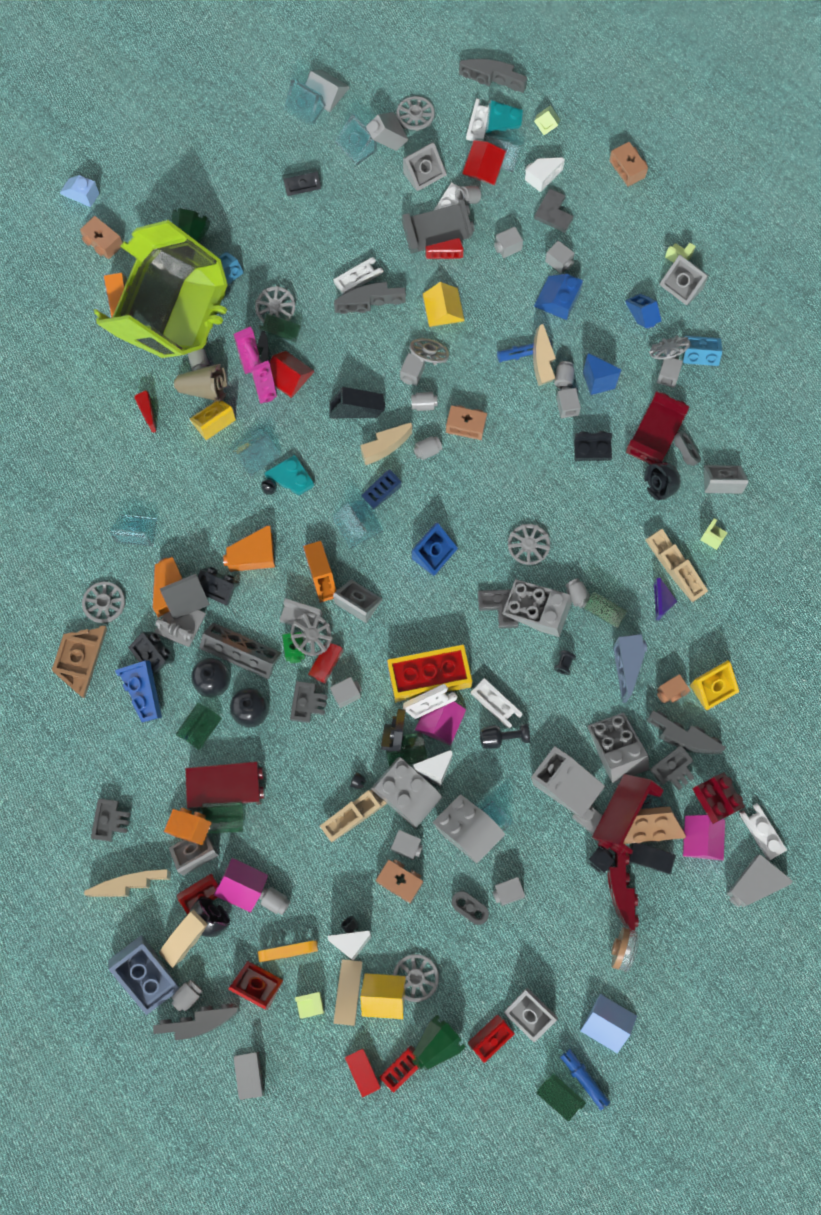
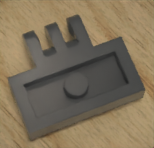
M296 681L290 720L310 723L311 714L325 715V710L318 709V707L325 708L327 703L319 702V699L327 700L328 696L315 693L316 684Z
M681 745L649 770L662 786L670 780L678 790L682 789L681 784L678 782L679 780L683 785L688 784L687 779L684 777L685 775L690 781L694 779L693 774L687 768L693 762V759Z
M98 799L91 833L92 840L112 842L114 832L127 833L128 829L120 828V825H128L129 821L121 820V818L130 817V813L118 811V801Z

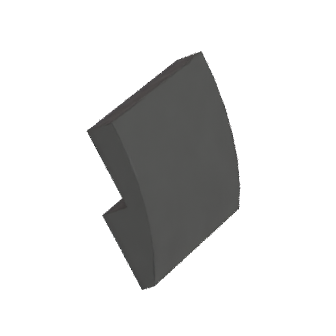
M196 574L160 588L174 620L210 605Z

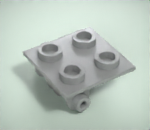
M197 610L174 620L171 613L168 612L163 615L162 619H157L156 626L158 627L155 633L190 647L206 613Z

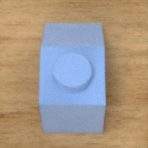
M78 175L67 180L60 194L91 207L98 197L99 191L95 181Z

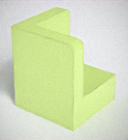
M550 105L537 114L534 121L543 135L558 126L560 119Z
M689 243L684 249L678 244H674L673 247L670 246L668 248L665 258L674 263L681 254L687 260H690L696 246Z
M714 518L702 536L701 541L717 550L727 532L715 525L717 519Z
M321 992L295 997L300 1018L325 1013Z

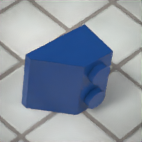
M569 274L549 276L534 307L567 320L581 292L583 280Z

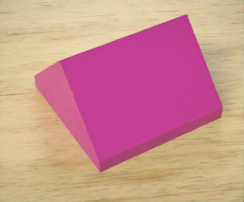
M453 701L421 716L415 731L451 746L466 709Z
M708 815L684 816L686 838H683V856L724 860L725 820L722 819L713 824Z
M231 858L214 896L251 913L263 891L268 875Z

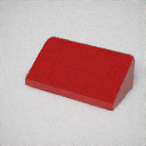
M330 643L328 649L318 656L308 675L325 684L342 655L343 648Z
M211 873L177 894L178 901L187 915L200 896H206L212 900L218 898L214 896L218 883Z
M496 1015L468 1042V1045L485 1063L515 1033L499 1015Z
M364 1048L345 1057L362 1098L381 1089Z

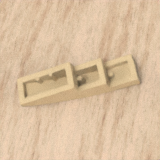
M663 529L658 530L645 539L663 567L692 602L708 592L688 559L685 560L676 544L671 543Z
M368 790L354 802H350L325 821L320 827L329 840L333 842L387 803L373 790Z
M153 870L123 875L85 890L84 895L88 897L129 896L130 888H150V880H170L171 871Z

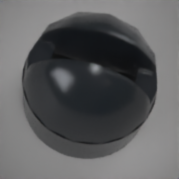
M265 479L261 484L262 491L266 495L274 494L277 489L276 483L272 479Z
M356 772L350 787L362 789L364 785L360 783H366V778Z
M349 916L341 923V928L346 933H355L354 930L359 929V924L354 916Z

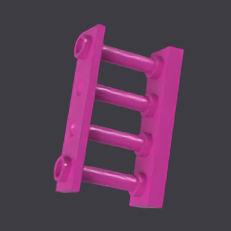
M248 327L233 335L242 369L245 374L252 373L260 404L267 403L277 397L270 363L268 360L261 363L254 332L251 327Z

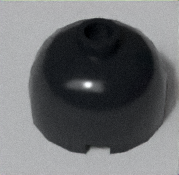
M658 462L648 466L645 471L644 480L645 482L648 481L649 485L647 490L654 499H668L679 490L681 478L674 465L667 462Z
M205 658L194 666L191 673V683L201 696L213 698L214 696L222 695L228 689L230 673L227 666L220 660Z
M253 688L241 689L231 699L230 713L237 724L246 728L257 727L265 721L269 713V703L265 695L259 690Z
M200 896L190 909V912L194 909L208 924L202 936L216 937L230 925L228 924L230 917L221 905L216 907L212 904L214 900L206 896Z

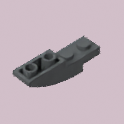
M489 59L462 60L459 63V75L475 80L480 84L490 86L493 81L522 93L526 89L527 77L514 72V65Z
M387 282L356 288L334 300L335 313H365L366 311H371L370 305L381 306L383 304L399 305L406 303L405 288H387Z
M653 710L646 720L663 731L659 737L660 739L676 747L681 745L684 750L701 754H720L726 748L722 745V741L715 737H709L702 728L691 725L685 731L681 724L671 722L660 711L655 712Z
M233 1003L223 1004L221 1009L213 1010V1006L200 1007V1011L195 1012V1021H193L192 1017L180 1018L178 1023H172V1019L159 1020V1025H153V1033L175 1032V1040L200 1036L228 1022L239 1012V1007H234Z

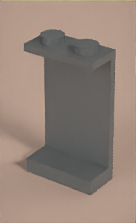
M464 199L460 200L457 205L414 216H410L409 213L402 215L401 221L410 254L424 251L426 246L456 238H460V241L472 237L475 228L473 222L469 220L470 209L468 204H465Z

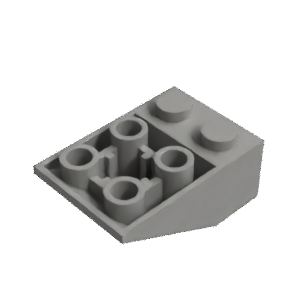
M515 579L502 614L538 631L560 637L572 601L570 594Z
M624 713L588 725V730L604 769L612 783L620 781L624 774L634 776L649 770L648 754Z
M555 746L531 776L535 787L580 818L585 815L605 788L599 780L579 763Z

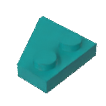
M491 100L488 108L486 133H491L494 130L519 129L522 125L523 110Z
M295 455L264 473L266 478L276 481L280 486L290 489L291 492L298 496L314 487L313 481Z

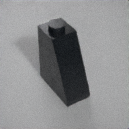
M342 386L329 401V418H377L385 410L384 394Z

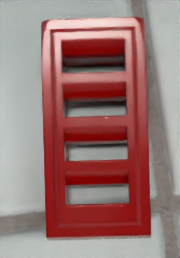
M460 238L426 246V259L463 258V246Z
M145 390L134 395V398L151 432L154 433L156 432V424L151 398L148 391Z
M412 1045L379 1076L393 1093L419 1069L407 1057L409 1055L414 1059L412 1053L415 1048ZM402 1060L410 1068L409 1071L401 1064ZM395 1067H397L404 1074L403 1077H401L399 1073L394 1069ZM389 1073L398 1080L397 1084L388 1076Z

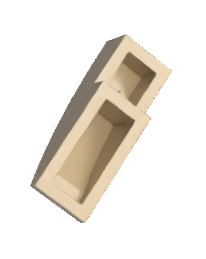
M543 324L536 329L533 346V364L538 386L555 379L550 363L556 357Z
M408 423L376 433V441L360 445L365 465L376 462L399 448L412 434V424Z
M193 909L168 938L159 954L173 968L185 958L189 949L197 943L208 924Z
M342 960L333 1024L355 1026L363 963L361 961Z

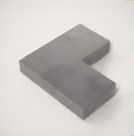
M549 189L534 215V219L566 233L574 216L559 210L565 200V195Z
M511 590L478 591L479 611L498 610L499 628H518V621L502 614Z

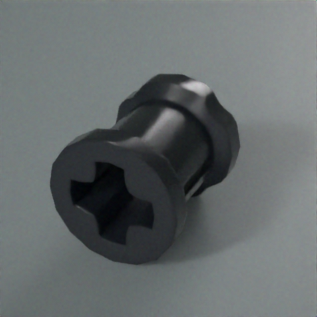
M561 650L558 663L554 665L553 669L558 673L570 675L571 671L569 669L572 661L576 659V655L569 651Z

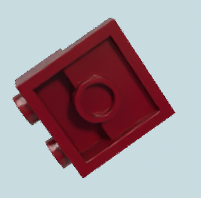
M725 772L692 788L713 824L745 807L742 796L737 794L732 785V779Z

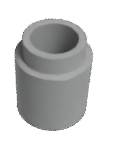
M462 186L456 190L455 199L458 203L464 199L465 204H477L481 199V191L477 186Z
M205 349L188 353L192 371L210 366Z
M562 361L556 368L554 384L560 390L572 387L575 369L571 362Z
M433 392L416 393V395H411L412 410L428 411L434 410V406H438L437 395H433Z
M431 436L415 443L414 453L417 458L425 460L438 454L442 450V444L437 436Z
M579 578L565 585L567 588L566 592L570 594L574 607L579 606V608H583L590 603L591 596Z
M270 887L269 890L265 888L259 898L262 900V906L275 914L279 913L281 915L285 913L291 903L286 895L273 887Z
M190 980L188 983L185 982L172 996L174 1000L172 1005L180 1012L182 1010L187 1011L198 1000L202 989L193 980Z

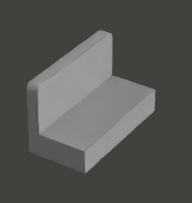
M285 598L280 622L292 626L295 619L300 615L312 613L322 617V612L320 609ZM308 617L312 626L315 618ZM304 618L298 621V623L307 628ZM318 620L317 626H316L317 629H318L319 624H320V621H319V620Z
M259 1052L234 1056L239 1099L264 1096Z

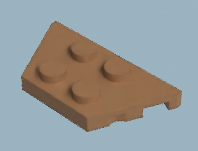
M99 626L100 628L92 630H80L77 633L63 634L52 671L82 698L86 696L107 631L106 626Z
M671 807L640 809L623 843L686 838V835L678 819L674 816Z

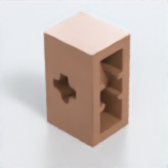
M630 142L611 151L609 161L627 186L646 177L648 165L645 160H642L637 149Z
M96 216L80 229L84 243L88 246H93L100 256L104 255L108 260L121 248L122 240L120 236Z
M451 405L446 424V433L482 440L487 413L479 409L470 410L464 406Z
M395 859L393 862L388 860L377 877L376 883L411 904L423 884L422 876L413 870L409 873L403 869L405 865ZM396 876H405L404 881L406 883H400V885H398Z

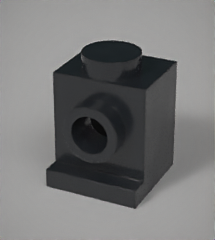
M598 847L586 863L602 876L615 860L608 850Z

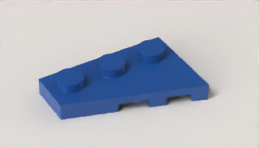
M150 660L115 670L117 676H120L124 682L123 687L125 691L129 692L132 698L131 703L141 722L162 718Z

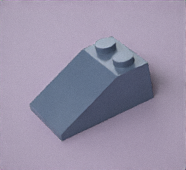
M642 634L618 637L613 646L622 703H626L633 693L645 652H647L646 640L642 639Z
M142 935L108 960V970L146 1015L170 998L180 988L157 953Z

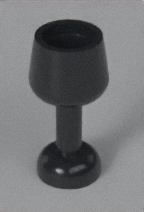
M527 723L522 724L519 730L501 732L500 728L496 725L480 729V741L483 749H498L502 745V740L520 738L522 742L530 743V732Z

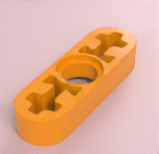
M317 940L258 951L259 962L317 952Z

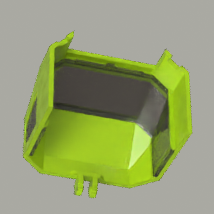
M169 220L136 228L131 233L133 236L128 243L124 241L120 245L121 248L133 255L136 261L113 317L109 318L99 310L93 309L94 314L98 317L96 323L114 336L160 358L181 356L203 349L213 324L220 325L223 322L222 317L217 316V314L224 315L227 312L226 307L220 305L227 288L221 259Z

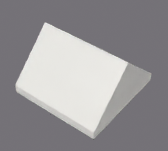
M447 751L414 764L413 768L425 780L441 786L452 761V751Z
M370 931L331 935L328 936V941L350 959L354 960L371 938Z

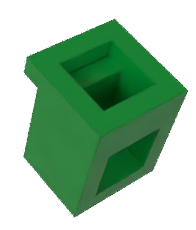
M291 633L282 634L286 662L299 663L302 659H305V654L297 648L295 650L290 649V646H295ZM303 637L295 638L300 646L303 643Z

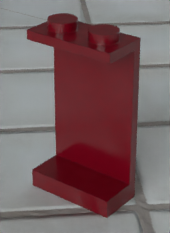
M656 391L646 414L627 447L626 453L651 465L663 462L690 406L686 405L683 401L669 397L666 393Z
M258 762L185 768L187 808L190 811L198 810V807L253 802L260 805L261 799L265 798L264 787H260V779H263V768L259 767Z
M624 774L592 835V838L598 841L597 845L606 850L611 848L619 854L623 852L632 854L633 850L623 842L647 795L661 797L664 790L650 779Z

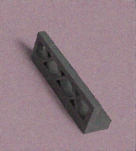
M212 623L205 630L199 647L201 650L267 679L271 677L274 665L281 657V652L215 623ZM214 630V631L219 632V633H221V634H215V633H212V631ZM247 647H253V648H255L256 650H251V649H249V648H247ZM266 654L271 655V656H273V658L271 659V658H269V657H267V656H265V655H266Z

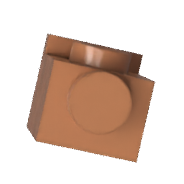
M679 674L662 684L657 690V695L662 703H667L670 700L674 703L683 696L685 697L691 690Z

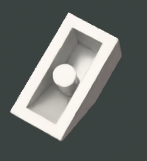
M537 159L526 167L525 180L541 192L563 170L565 159Z

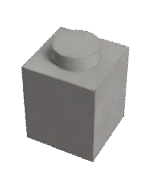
M516 227L496 235L494 247L503 258L522 250L523 239Z
M557 241L547 251L545 262L562 274L566 269L569 270L573 266L575 253L560 241Z
M408 353L400 371V380L409 385H418L425 369V361L421 362L415 355Z
M676 357L664 359L657 383L674 388L683 361L678 360Z
M563 388L558 391L556 400L560 417L579 416L581 407L576 388Z
M351 677L330 687L339 708L361 698L359 693L362 691L357 681L353 682Z
M399 830L391 851L414 860L415 856H420L423 845H420L421 839Z
M518 877L495 885V891L492 892L495 902H500L501 907L525 898Z

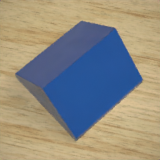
M588 353L583 375L590 395L615 389L621 369Z
M435 523L412 549V560L435 576L456 552L458 547L442 527Z

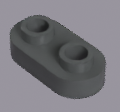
M684 431L677 433L674 436L675 446L680 449L684 462L687 465L695 466L701 461L697 449Z
M463 891L457 892L453 896V909L471 923L482 925L487 921L489 912L482 903ZM464 899L466 904L459 906L458 900ZM480 911L482 917L478 919L474 916V913Z

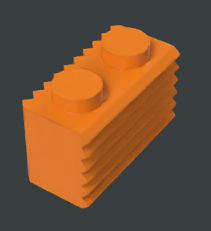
M181 808L180 811L173 809L164 832L174 837L203 845L211 822L205 820L206 816L201 813L194 812V815H192V811Z

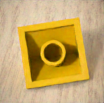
M439 282L423 293L429 327L464 321L458 288Z
M215 401L191 417L190 421L203 438L208 440L236 421L230 405L224 401Z
M729 660L699 676L690 684L705 710H709L739 692Z
M365 973L360 996L362 1016L404 1019L406 976Z

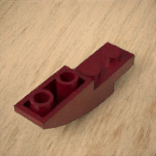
M615 852V867H609L607 870L609 891L621 922L625 928L633 932L639 924L638 914H635V906H638V894H635V888H626V885H629L630 882L629 873H626V865H629V854Z

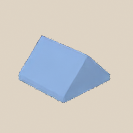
M600 994L580 1031L618 1053L630 1036L637 1015Z

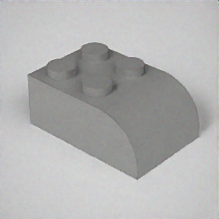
M401 757L392 763L371 788L415 829L442 799L439 792Z
M461 794L432 822L448 841L475 863H478L505 836L503 830L485 812Z

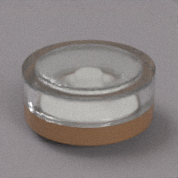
M625 927L622 928L619 937L615 938L612 946V968L626 973L629 972L637 953L639 932Z

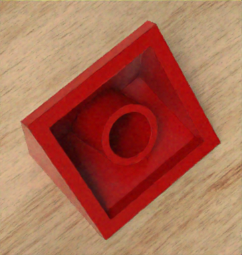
M474 140L462 175L495 186L507 151L489 142Z
M287 351L273 355L270 360L274 386L290 398L298 392L314 373L313 369Z
M247 961L228 990L268 1010L283 980Z

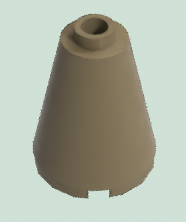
M214 364L179 374L174 380V387L182 394L222 401L226 397V393H223L224 387H227V376L225 369L220 368L221 364Z

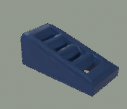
M389 469L361 497L374 510L401 488L402 483ZM382 484L388 488L387 491L381 486ZM378 489L383 495L380 496L375 490ZM371 493L377 498L376 501L369 496Z

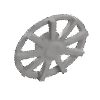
M413 96L404 99L398 105L396 115L399 123L405 129L419 131L430 126L434 119L435 111L433 105L427 99ZM418 99L417 105H412L410 100ZM421 100L427 103L423 108L420 107ZM405 102L408 103L409 110L402 107ZM431 108L432 113H423V111ZM401 110L408 114L400 116L399 111ZM422 117H431V118L429 119V121H426V120H425L424 118H422ZM410 118L407 123L403 122L402 119ZM413 120L415 121V126L410 125ZM418 120H420L424 124L418 126Z
M278 286L264 289L255 302L257 316L263 323L269 326H280L287 323L295 311V301L291 293ZM275 290L274 299H272L268 292ZM278 291L285 293L280 299H278ZM264 295H266L269 302H264L260 300ZM287 296H289L292 301L290 303H282V301ZM259 304L265 305L267 308L259 311ZM292 306L291 313L289 314L283 310V307ZM269 311L270 314L267 320H264L261 315ZM281 312L288 316V318L282 322L279 316ZM273 314L276 315L278 323H270Z
M676 335L674 338L667 340L663 338L661 342L652 345L649 353L654 359L673 358L684 353L690 347V341L687 336L679 337Z
M420 338L410 343L411 355H415L421 362L427 361L436 365L437 363H446L449 358L447 348L434 340ZM441 349H444V350H445V352H437V351H439V350H441Z
M522 524L511 532L508 539V549L516 561L526 565H533L541 562L548 555L550 539L548 534L538 525ZM526 528L534 529L530 537L527 534ZM520 530H523L525 538H522L516 533ZM537 530L543 534L534 539ZM512 538H517L521 543L511 544ZM546 539L547 546L537 544V542ZM514 547L522 548L516 555L512 551ZM536 548L545 549L544 555L541 556ZM523 552L527 553V561L519 559ZM534 552L538 560L530 562V553Z
M99 582L87 589L82 599L84 613L96 623L112 622L122 614L125 606V596L122 590L111 582ZM103 585V593L98 594L94 588ZM107 585L114 587L109 595L106 594ZM91 590L97 596L96 599L86 598ZM117 591L120 593L121 598L111 599ZM85 602L95 603V606L86 609ZM121 602V606L118 609L112 603ZM98 608L99 610L96 617H93L89 614L90 612ZM109 608L117 612L112 617H110ZM103 610L106 613L107 619H99Z
M305 613L295 619L291 627L292 641L302 653L310 656L320 655L328 649L331 643L330 625L318 614ZM308 617L315 618L312 626ZM304 618L307 628L298 623V621ZM319 620L324 626L317 629L316 626ZM295 626L303 630V633L294 634ZM326 629L327 636L319 634V632ZM303 637L304 642L299 646L295 638ZM319 638L327 640L325 646L320 642ZM314 642L319 645L320 651L315 652ZM307 643H310V652L303 650Z
M411 954L402 958L397 963L393 975H397V971L401 967L408 973L406 976L408 982L405 984V989L412 986L411 997L405 995L406 1000L421 1002L434 994L439 983V973L431 959L424 955ZM415 958L424 959L419 969L416 968ZM411 959L412 970H409L402 963ZM428 962L433 967V970L423 973L422 970ZM435 973V983L425 980L426 976ZM423 983L433 986L430 993L426 994L422 986ZM416 987L420 988L424 997L414 998Z

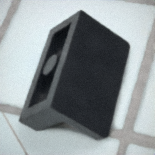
M316 168L282 175L287 196L321 189Z

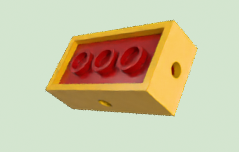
M464 645L387 660L395 703L411 700L443 684L448 687L447 692L472 686Z

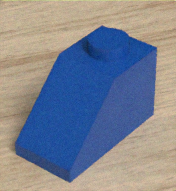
M638 294L625 300L637 324L642 327L652 328L656 323L662 321L657 301L643 294Z

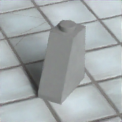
M393 112L378 114L366 125L374 141L395 151L409 140Z
M757 855L730 888L727 895L730 896L729 900L734 905L745 907L790 885L793 881L762 855Z

